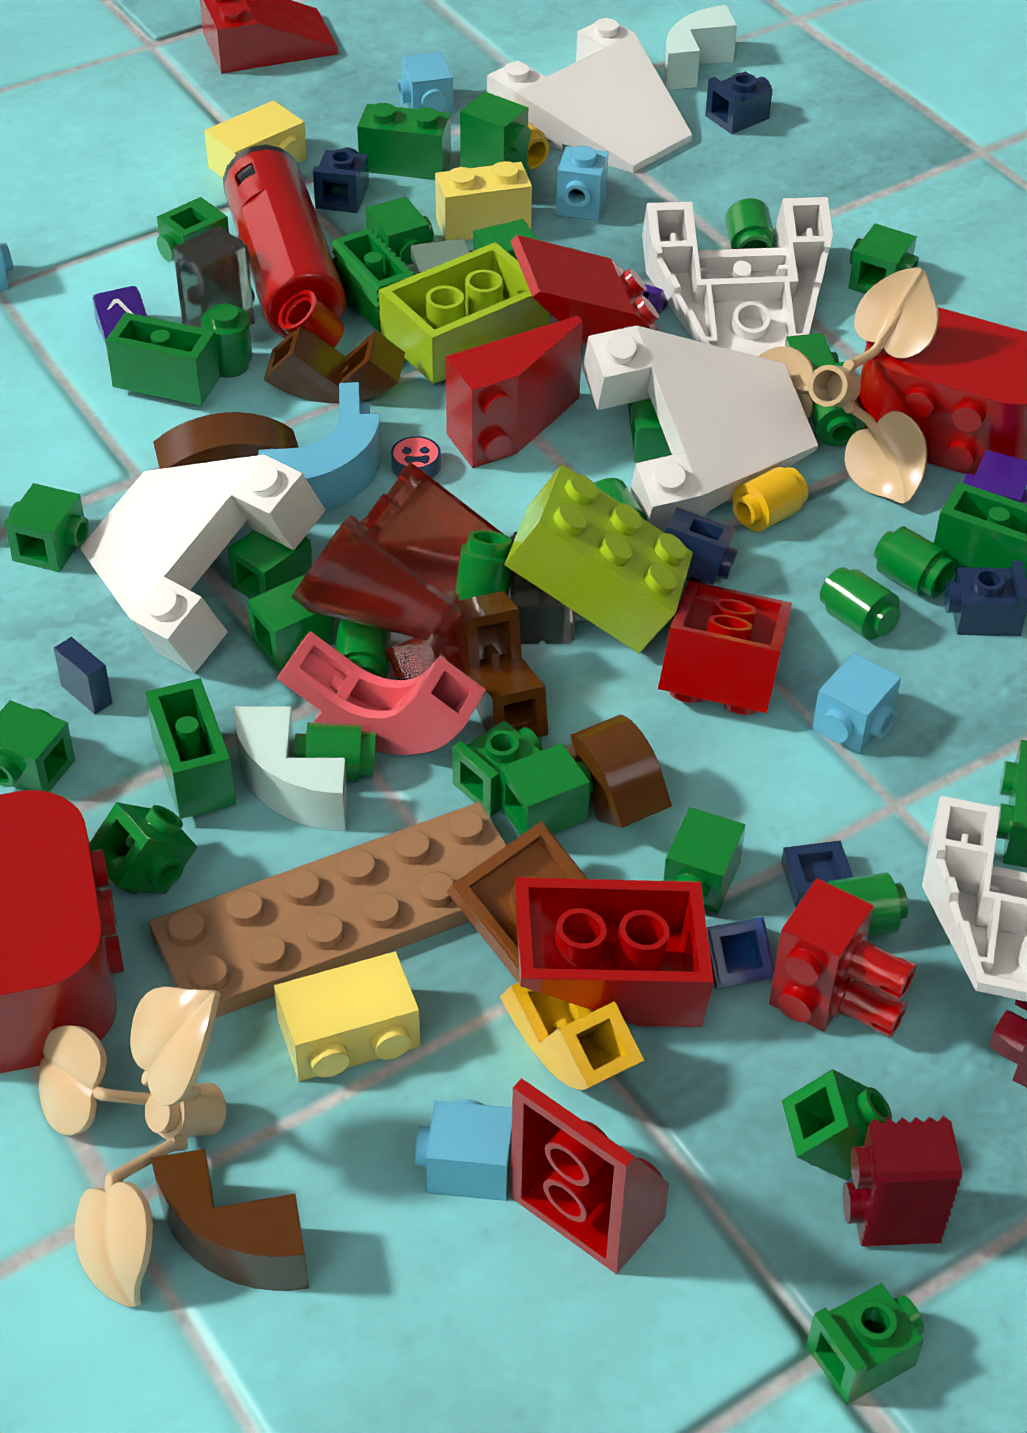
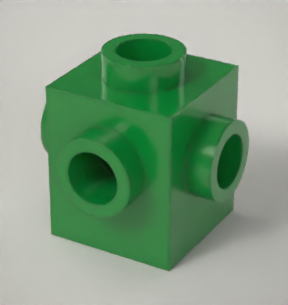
M119 802L115 803L89 843L91 851L103 849L108 878L116 887L131 893H138L141 890L167 894L171 886L181 877L185 865L198 848L181 829L183 826L182 820L171 810L160 805L146 808Z

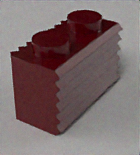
M930 1116L925 1122L917 1117L908 1122L902 1117L895 1123L888 1118L883 1124L874 1118L868 1126L864 1146L852 1147L851 1172L853 1182H845L842 1192L846 1223L857 1225L859 1242L862 1247L942 1243L944 1230H947L946 1223H949V1216H951V1209H953V1202H955V1194H958L957 1187H960V1180H962V1168L952 1122L945 1116H942L938 1122Z

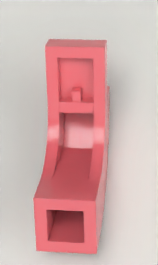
M311 631L301 641L276 678L320 710L313 721L314 723L362 725V731L376 732L375 751L396 755L427 753L446 745L465 727L486 691L485 688L441 656L422 675L413 679L391 680L376 676L357 666Z

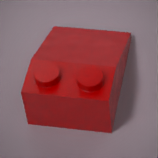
M200 0L203 35L221 74L338 55V47L318 9L292 0Z
M520 235L511 240L532 298L558 321L578 315L583 320L582 342L586 346L588 336L627 327L640 326L659 331L655 323L659 319V315L649 300L643 296L647 288L633 269L628 268L624 271L611 258Z
M578 315L445 356L446 433L472 468L517 454L580 398L583 320Z
M689 580L670 626L658 689L670 692L671 697L683 702L698 703L704 699L722 703L725 709L736 714L753 715L756 711L767 714L792 602Z
M515 878L521 987L593 1011L615 1001L625 1022L637 1026L702 1027L714 980L701 882Z
M521 1078L513 1086L510 1198L617 1274L665 1219L669 1183L663 1179L661 1173L650 1162L633 1156L610 1140L598 1126L589 1121L581 1120Z

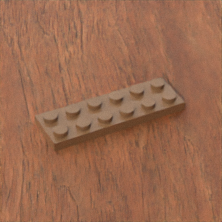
M477 802L149 920L151 937L174 987L193 990H215L221 993L215 1017L217 1018L275 996L274 985L381 956L470 922L447 893V890L454 882L507 845L481 803Z

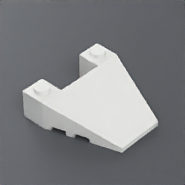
M607 17L599 19L595 23L577 31L576 62L547 77L518 60L508 63L505 67L487 75V92L529 107L528 122L545 134L546 139L549 140L550 148L563 151L565 145L571 147L589 146L595 150L608 151V166L634 173L692 142V133L636 34L618 24L617 21Z
M828 197L783 198L775 227L777 248L698 250L692 202L647 203L642 232L646 274L655 287L663 289L668 301L667 304L692 340L759 356L763 352L775 347H785L786 336L807 335L810 332L833 238Z
M632 326L588 336L582 370L597 410L651 398L672 455L636 463L629 491L643 510L647 521L665 532L666 526L677 507L706 518L709 511L726 501L731 503L733 501V493L739 485L774 467H790L817 450L818 443L785 363L640 326Z
M266 455L144 471L80 549L125 613L157 653L195 674L228 631L204 599L190 591L243 525L294 550L326 510L303 473Z
M940 795L928 845L922 888L975 991L1027 1002V873L993 866L1000 807Z

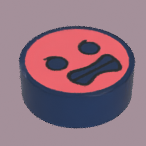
M411 436L399 440L391 449L393 473L397 477L409 482H422L433 478L441 468V450L439 445L435 441L421 436Z

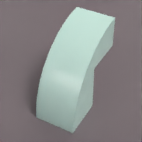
M727 5L710 7L691 13L679 20L671 28L666 39L663 78L667 90L697 87L699 65L734 62L737 24Z
M234 706L233 718L239 764L243 777L253 793L266 806L289 820L318 829L345 831L347 811L345 758H293L294 735L291 707Z

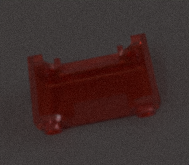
M410 462L398 475L397 481L388 494L384 493L378 499L369 514L361 522L353 515H350L340 525L294 591L291 599L310 613L423 640H428L434 632L443 638L463 613L462 610L455 606L461 595L455 592L461 546L468 542L469 533L472 531L488 530L502 532Z

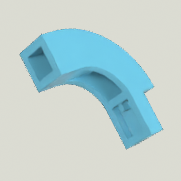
M359 382L339 383V421L335 429L324 439L299 448L258 449V455H266L303 473L326 511L324 513L346 504L359 495L375 477L381 461L380 413H370V402H360Z

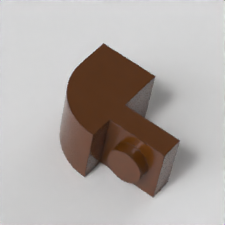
M620 714L571 734L572 744L565 746V748L576 762H583L591 774L594 791L590 794V799L597 821L623 828L672 807L656 755L642 731L628 717Z

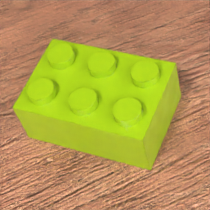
M496 242L379 289L381 334L405 352L404 358L432 384L446 379L445 356L549 324L550 313L532 298L518 260Z
M561 464L528 505L504 565L639 654L675 615L693 552L686 548L674 535L664 533L643 519L634 508L627 504L619 503L597 488L591 479L585 475L576 474Z

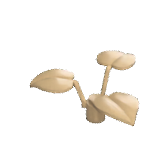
M909 268L895 272L875 284L863 296L856 309L854 328L862 339L875 343L864 353L853 359H847L843 366L824 365L814 371L808 357L792 347H775L758 356L785 363L808 420L812 416L814 401L825 407H843L846 413L854 415L867 425L868 429L857 431L847 443L844 460L849 476L865 491L892 499L901 504L907 503L913 498L924 478L927 466L926 439L919 425L902 412H890L876 423L870 414L859 408L854 401L860 392V380L854 371L860 365L877 356L883 348L889 355L895 358H909L923 352L933 341L939 323L938 307L927 272L922 268Z
M160 987L146 993L139 1002L133 1017L130 1045L134 1061L145 1070L141 1081L144 1086L149 1087L150 1093L113 1090L100 1086L107 1065L106 1051L97 1036L84 1027L73 1025L57 1027L49 1033L44 1044L43 1054L45 1057L41 1061L39 1070V1095L45 1118L55 1131L69 1136L85 1132L94 1121L98 1099L105 1102L145 1105V1119L148 1127L167 1140L108 1173L105 1179V1189H87L80 1198L76 1212L74 1228L75 1245L79 1261L86 1275L104 1295L127 1307L142 1306L141 1284L151 1253L153 1221L149 1202L143 1192L135 1184L123 1181L152 1164L151 1157L168 1155L174 1151H185L188 1148L187 1137L215 1135L220 1131L225 1121L226 1102L220 1088L213 1083H195L209 1044L221 993L215 990Z

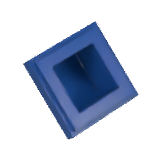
M764 917L707 927L713 980L716 989L773 978L775 966Z

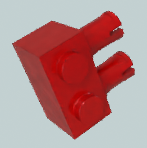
M816 878L781 929L769 1004L781 1010L788 1018L797 1022H805L823 1032L834 1016L838 1018L843 1014L891 1039L904 1018L908 1003L902 999L914 979L917 964L888 953L867 941L874 905Z

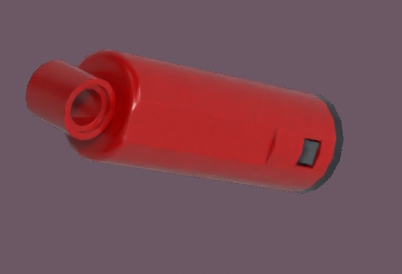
M271 145L250 147L238 153L227 165L223 176V187L264 319L272 331L283 338H286L290 333L302 326L315 333L334 348L341 340L344 332V324L341 318L346 309L345 290L300 167L294 157L280 147Z

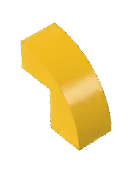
M520 982L511 985L500 996L514 1024L531 1050L557 1079L571 1088L585 1090L644 1061L615 1001L591 1012L590 1009L521 987Z

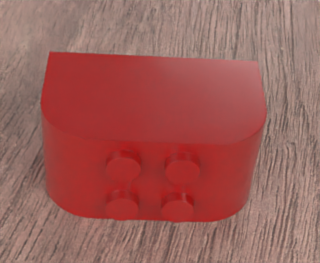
M938 307L939 323L933 341L923 352L909 358H895L889 355L883 348L877 356L862 364L860 392L858 395L861 409L870 414L876 423L883 416L894 411L902 412L911 417L919 425L926 439L927 463L959 473L975 475L986 450L1027 461L1026 331ZM866 340L865 351L869 350L875 342Z
M24 790L0 794V1074L40 1066L42 1059L45 1057L43 1054L45 1041L49 1033L57 1027L81 1026L93 1032L101 1041L110 1030L117 1010L113 974L125 972L119 936L116 935L117 920L111 888L99 890V887L109 886L103 849L91 851L85 820L79 809L64 797L46 791Z

